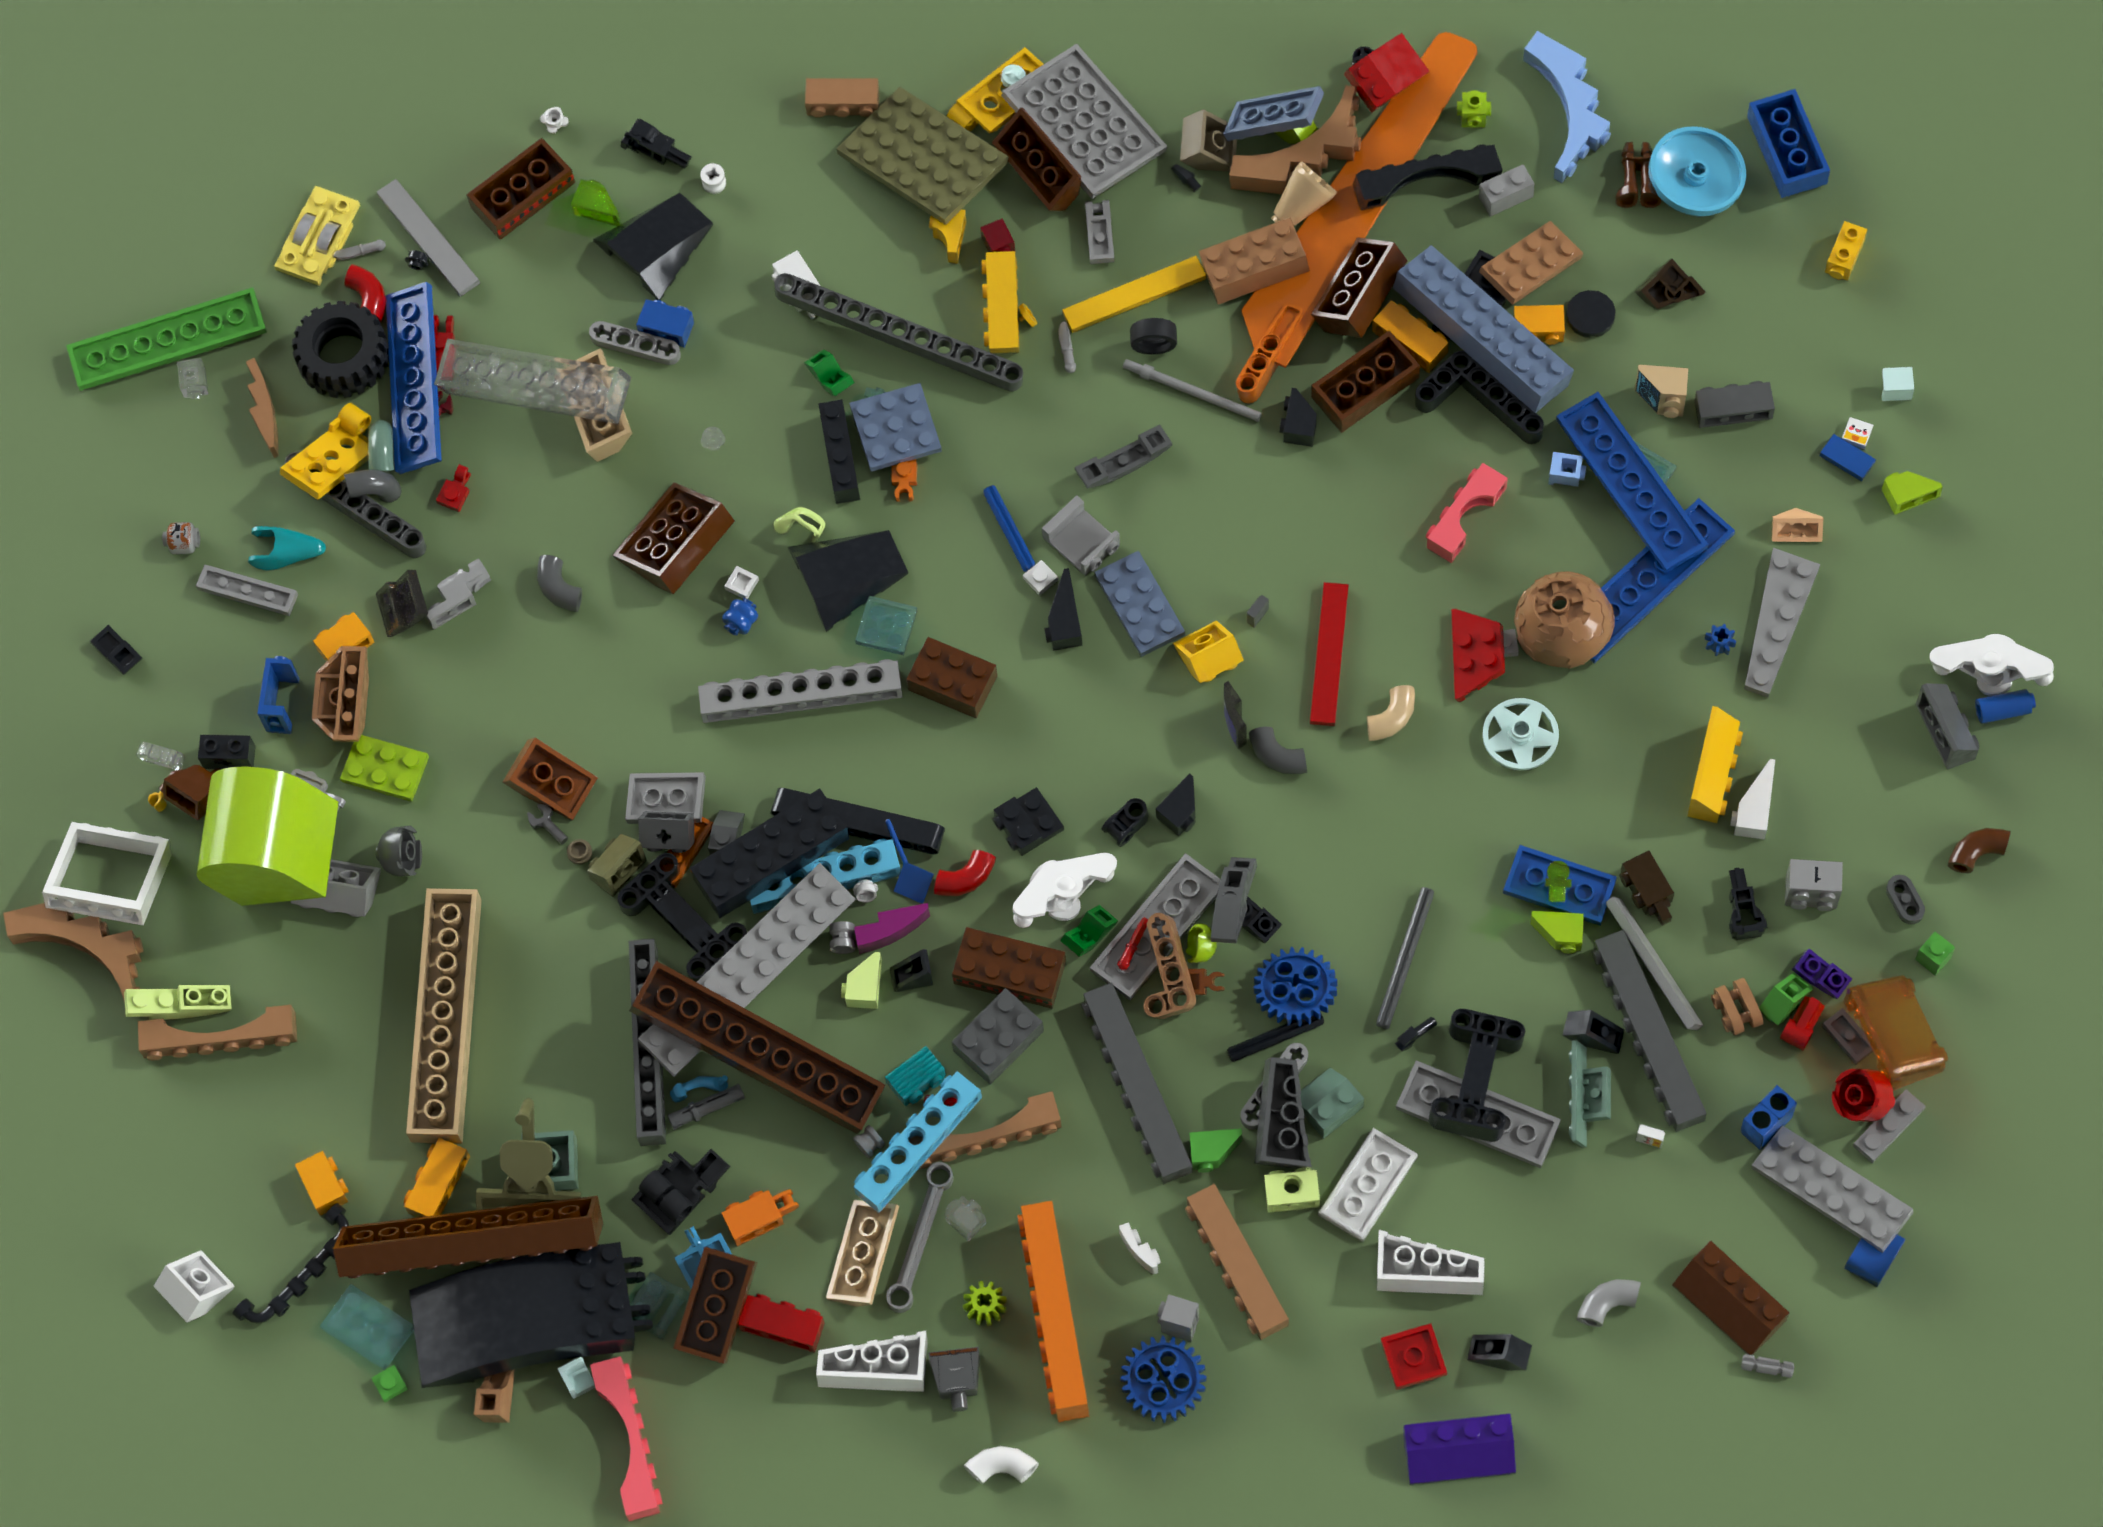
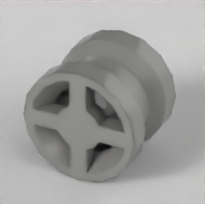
M870 1125L865 1128L863 1134L856 1135L853 1138L857 1147L867 1158L873 1156V1152L877 1148L885 1146L882 1138Z

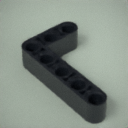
M1465 351L1453 353L1416 388L1415 405L1421 412L1429 413L1433 411L1459 386H1462L1527 444H1536L1542 439L1543 419ZM1464 364L1466 367L1458 368L1455 365ZM1444 379L1449 381V383L1441 384L1438 381ZM1476 379H1480L1484 381V383L1476 384L1473 381ZM1424 395H1428L1432 398L1430 400H1424L1421 397ZM1499 395L1502 398L1499 400H1495L1491 398V396ZM1510 411H1517V412H1519L1520 414L1514 416V415L1509 414V412H1510ZM1532 426L1538 430L1532 432L1527 430V428Z

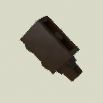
M1648 850L1622 863L1619 876L1623 885L1631 889L1633 893L1632 900L1638 909L1642 908L1645 915L1649 914L1652 916L1655 914L1662 926L1671 922L1672 916L1668 907L1671 906L1670 903L1673 901L1674 892L1651 852Z

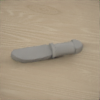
M377 240L337 250L333 257L337 260H346L361 255L364 256L367 253L384 250L386 243L383 240Z
M1063 321L1058 330L1061 352L1064 357L1065 370L1068 373H1073L1076 370V364L1073 357L1069 326Z

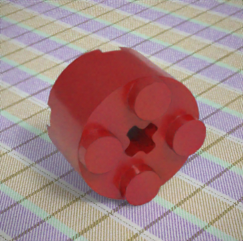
M1848 1069L1842 1072L1835 1081L1837 1084L1835 1091H1832V1102L1837 1113L1844 1118L1862 1122L1878 1121L1895 1105L1892 1085L1882 1071Z

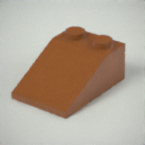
M534 737L527 740L502 783L538 804L547 805L552 811L572 821L598 777Z

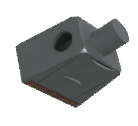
M972 1347L929 1352V1360L940 1399L951 1398L952 1411L954 1412L967 1410V1396H975L978 1393L979 1348Z

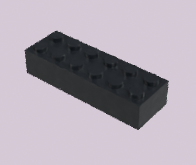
M819 788L690 867L693 880L718 917L722 918L850 838L847 826Z

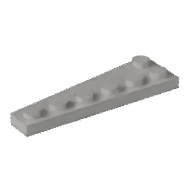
M1773 548L1744 687L1745 690L1767 698L1769 697L1819 571L1820 564Z

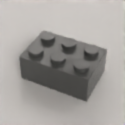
M1005 988L952 1041L953 1051L991 1085L1044 1032L1043 1021Z

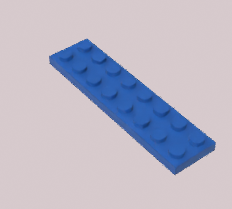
M428 282L386 295L395 471L399 474L442 461L432 285Z
M1599 392L1594 393L1556 416L1559 425L1665 573L1708 549L1709 544Z
M1700 498L1689 506L1685 512L1709 544L1708 549L1665 573L1646 546L1601 588L1609 603L1612 604L1615 627L1610 642L1596 656L1590 659L1594 664L1735 534V530Z

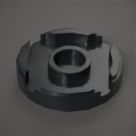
M1587 290L1579 292L1572 297L1567 307L1566 316L1570 328L1575 333L1583 337H1598L1611 329L1615 321L1616 310L1612 300L1607 295L1599 291Z

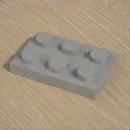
M704 772L630 774L625 817L627 824H638V818L644 811L694 813V823H702L706 781Z

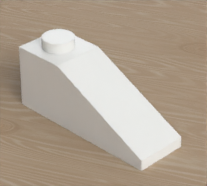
M1775 759L1768 761L1739 802L1737 811H1732L1730 826L1735 827V836L1765 840Z

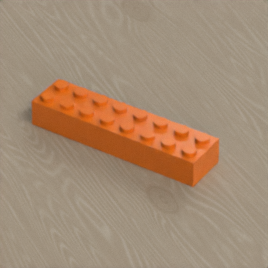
M1052 1201L1021 1206L1022 1214L1017 1215L1021 1238L1026 1237V1240H1021L1025 1263H1031V1265H1026L1029 1288L1035 1287V1290H1031L1030 1293L1034 1313L1039 1312V1315L1035 1316L1038 1339L1044 1338V1341H1039L1042 1363H1048V1366L1043 1367L1046 1387L1053 1390V1392H1048L1051 1415L1057 1414L1058 1422L1089 1417Z

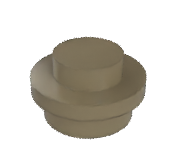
M574 840L567 848V856L574 864H584L592 857V847L585 840Z

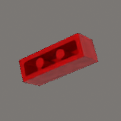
M756 1294L755 1296L747 1295L738 1322L740 1331L815 1353L825 1325L820 1312L806 1308L805 1311L795 1309L796 1306L786 1301H781L778 1304L770 1301L769 1297L762 1294Z

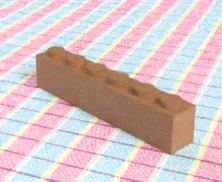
M1213 1184L1187 1197L1185 1211L1191 1222H1197L1200 1228L1197 1230V1233L1202 1243L1209 1244L1212 1250L1209 1255L1216 1267L1220 1265L1224 1274L1221 1277L1227 1289L1232 1288L1237 1296L1234 1298V1301L1239 1311L1246 1312L1249 1318L1246 1323L1253 1335L1257 1333L1260 1340L1288 1327L1289 1319L1216 1185Z

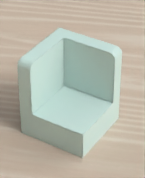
M1912 367L1883 368L1882 401L1912 400L1914 392Z
M582 1357L558 1368L573 1399L595 1388L594 1380Z

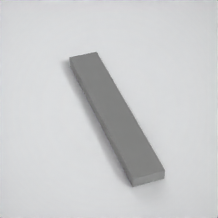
M397 179L377 191L381 201L422 251L428 255L431 262L460 297L480 284L476 275Z
M1612 897L1606 901V905L1624 930L1626 936L1686 1028L1698 1030L1704 1026L1622 899Z

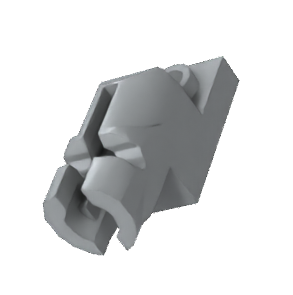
M479 558L468 564L469 572L463 571L461 568L458 572L442 580L437 585L444 602L435 603L425 613L433 629L438 628L476 605L471 592L474 591L476 593L482 586L491 581L487 570Z

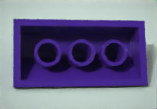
M1511 1414L1404 1425L1403 1436L1409 1484L1516 1473Z

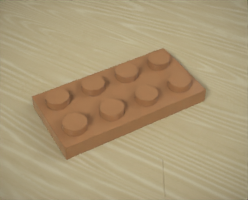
M1549 221L1481 266L1480 273L1513 305L1579 261L1583 256V252L1558 227Z

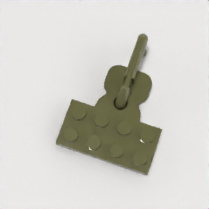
M526 1098L515 1117L517 1124L522 1125V1140H508L503 1143L500 1149V1167L508 1175L503 1184V1189L477 1188L476 1210L581 1198V1192L555 1191L554 1183L548 1175L553 1167L552 1149L546 1142L535 1141L534 1101L531 1098Z

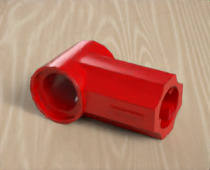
M1805 996L1793 1019L1790 1018L1780 1039L1803 1051L1814 1032L1813 1028L1825 1006L1819 1000Z

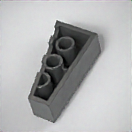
M1270 1057L1265 1060L1254 1164L1291 1169L1311 1168L1307 1146L1308 1138L1304 1125V1109L1302 1108L1300 1096L1301 1088L1297 1060Z

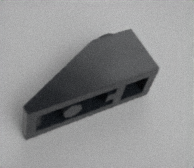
M1069 568L1063 570L1048 616L1049 627L1044 628L1046 642H1052L1053 651L1083 646Z

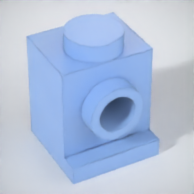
M1553 452L1548 484L1553 485L1556 483L1578 487L1579 480L1585 479L1586 466L1582 465L1583 456Z

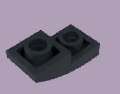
M1247 897V911L1242 927L1265 944L1282 924L1264 907L1261 909L1254 901Z

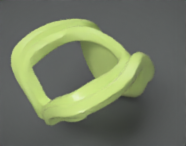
M797 507L774 521V529L779 534L787 533L793 523L797 521L800 525L814 533L811 541L813 543L817 541L825 528V521L818 514L804 507ZM799 514L812 518L821 525L820 528L817 530L815 526L805 522Z

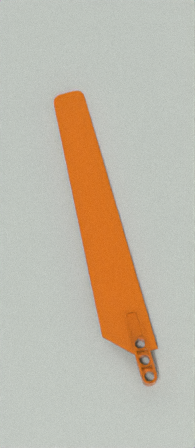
M1442 32L1435 37L1421 57V60L1430 72L1390 100L1361 141L1360 151L1355 152L1354 161L1348 160L1330 186L1337 191V194L1329 202L1310 214L1298 229L1297 235L1305 251L1310 271L1254 291L1241 309L1254 348L1236 380L1238 397L1243 403L1250 404L1256 402L1278 365L1284 368L1287 367L1315 321L1311 315L1356 238H1365L1384 208V206L1360 210L1353 188L1356 174L1366 169L1371 171L1378 170L1389 164L1394 166L1401 165L1406 161L1414 159L1477 56V46L1472 41L1449 32ZM1270 347H1275V348H1276V349L1271 350V351L1267 350V349L1270 348ZM1258 367H1264L1262 370H1255ZM1248 386H1251V387H1252V388L1249 389V390H1244L1245 387H1248Z

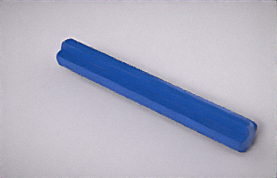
M991 485L984 489V496L1023 571L1027 572L1035 565V561L996 486Z

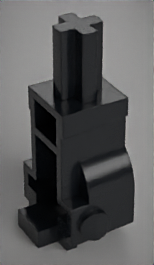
M637 118L629 132L626 131L621 141V148L625 150L629 148L636 153L641 152L662 165L665 164L666 160H669L685 169L692 156L674 147L675 139L661 133L656 127L640 118Z
M1737 867L1734 870H1729L1732 885L1729 900L1733 908L1729 930L1732 939L1743 940L1761 937L1765 930L1768 929L1764 914L1755 906L1753 886H1747L1744 868L1740 869ZM1750 909V913L1754 915V920H1758V922L1744 927L1742 925L1737 926L1736 923H1741L1739 910Z

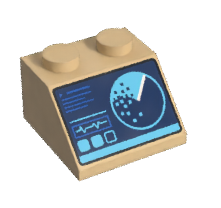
M1638 365L1635 391L1658 415H1664L1667 418L1683 417L1687 395L1688 368Z

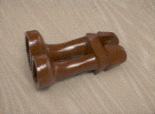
M1626 142L1621 154L1623 157L1621 163L1624 166V185L1616 193V204L1620 207L1629 208L1638 201L1636 171H1641V205L1645 208H1655L1662 202L1649 178V160L1653 152L1649 142H1642L1641 157L1633 156V142Z

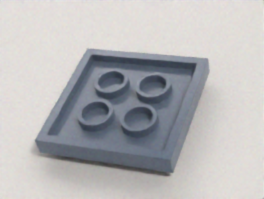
M920 383L849 403L871 472L897 465L900 462H907L942 452Z

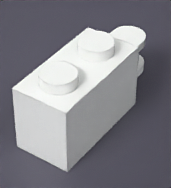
M798 250L772 264L774 274L771 276L774 282L778 275L788 273L820 286ZM787 284L782 285L784 291H788L792 288L790 285ZM806 293L802 298L811 300L814 298V295ZM807 312L811 319L815 318V314Z

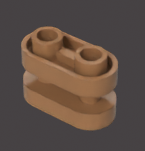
M1744 978L1733 981L1734 990L1728 991L1726 986L1722 985L1715 988L1714 994L1711 995L1716 1010L1720 1009L1723 1014L1722 1024L1727 1033L1731 1032L1734 1036L1744 1032V1023L1749 1022L1752 1028L1764 1024L1761 1011ZM1734 1000H1739L1744 1011L1743 1013L1739 1014L1733 1002Z

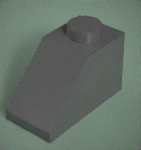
M719 810L712 825L708 846L710 855L741 837L745 813Z

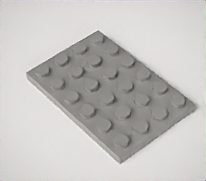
M1077 44L1002 91L1001 96L1013 110L1017 112L1020 107L1024 108L1081 175L1080 186L1091 199L1149 163L1167 149V145Z

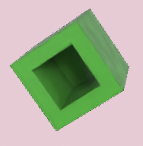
M1934 932L1919 949L1915 960L1936 976L1951 959L1955 946L1937 932Z

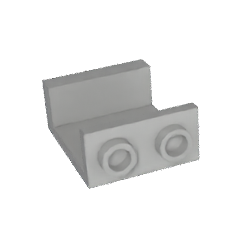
M1077 495L1042 527L1043 539L1085 576L1090 571L1094 572L1097 570L1102 560L1108 554L1112 555L1120 546L1119 532L1115 530L1111 534L1084 510V501Z

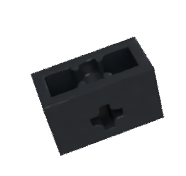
M200 735L198 760L205 769L254 767L256 746L252 738L245 735Z

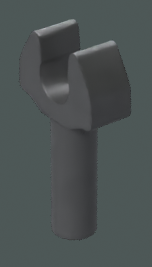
M537 804L543 817L537 819L528 812L527 815L531 827L534 830L541 827L545 828L563 845L568 840V837L551 821L552 809L547 805Z

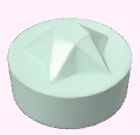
M1008 65L1002 71V84L1008 88L1025 77L1026 73L1018 65Z

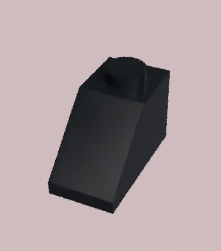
M1190 773L1156 808V818L1177 836H1180L1184 831L1188 832L1196 822L1194 780Z
M1592 1010L1569 1011L1562 1036L1571 1041L1577 1040L1588 1048L1619 1054L1625 1030Z
M1512 1334L1473 1335L1467 1360L1507 1371L1526 1370L1532 1345Z

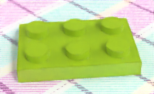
M361 735L359 742L353 743L340 780L343 783L412 802L429 755L425 752Z

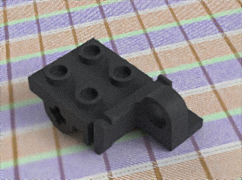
M712 1149L703 1156L695 1167L676 1151L673 1154L670 1153L668 1157L673 1161L669 1163L663 1160V1165L658 1170L652 1171L643 1179L639 1185L638 1193L631 1199L667 1234L671 1235L705 1196L700 1191L704 1189L712 1193L716 1188L718 1180L731 1167Z

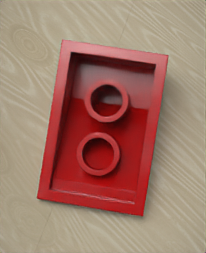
M1400 33L1348 68L1344 76L1352 86H1355L1357 94L1370 112L1373 113L1430 71L1405 36Z

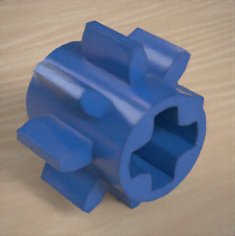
M1726 624L1720 627L1712 625V633L1705 634V640L1710 641L1707 643L1706 649H1712L1715 652V656H1718L1719 653L1729 655V646L1735 647L1736 640L1731 639L1735 631H1729L1726 628ZM1718 638H1722L1723 641L1719 642Z

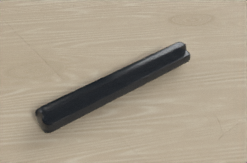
M1320 1012L1321 1019L1311 1016V1024L1305 1019H1302L1301 1026H1298L1296 1020L1292 1021L1290 1026L1286 1023L1227 1049L1228 1056L1232 1062H1235L1324 1024V1018Z

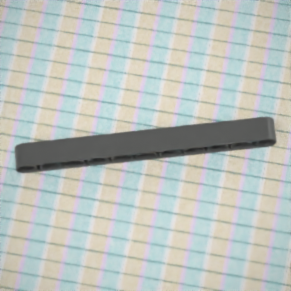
M783 273L775 279V295L778 300L1007 391H1016L1022 386L1023 369L1015 362L794 275ZM784 284L790 285L792 287L788 291H782L780 289V287ZM810 293L814 295V298L805 300L802 296ZM834 302L837 306L833 309H828L825 307V304ZM851 311H856L859 313V316L851 318L847 314ZM873 320H879L882 322V324L878 327H874L870 324V322ZM895 329H902L905 333L897 336L893 334V331ZM925 338L927 343L920 345L915 340ZM940 347H947L950 351L943 354L938 349ZM967 355L972 357L973 360L966 363L961 360V357ZM990 364L996 369L989 372L984 370L983 367ZM1013 373L1018 376V379L1012 381L1007 379L1006 376Z

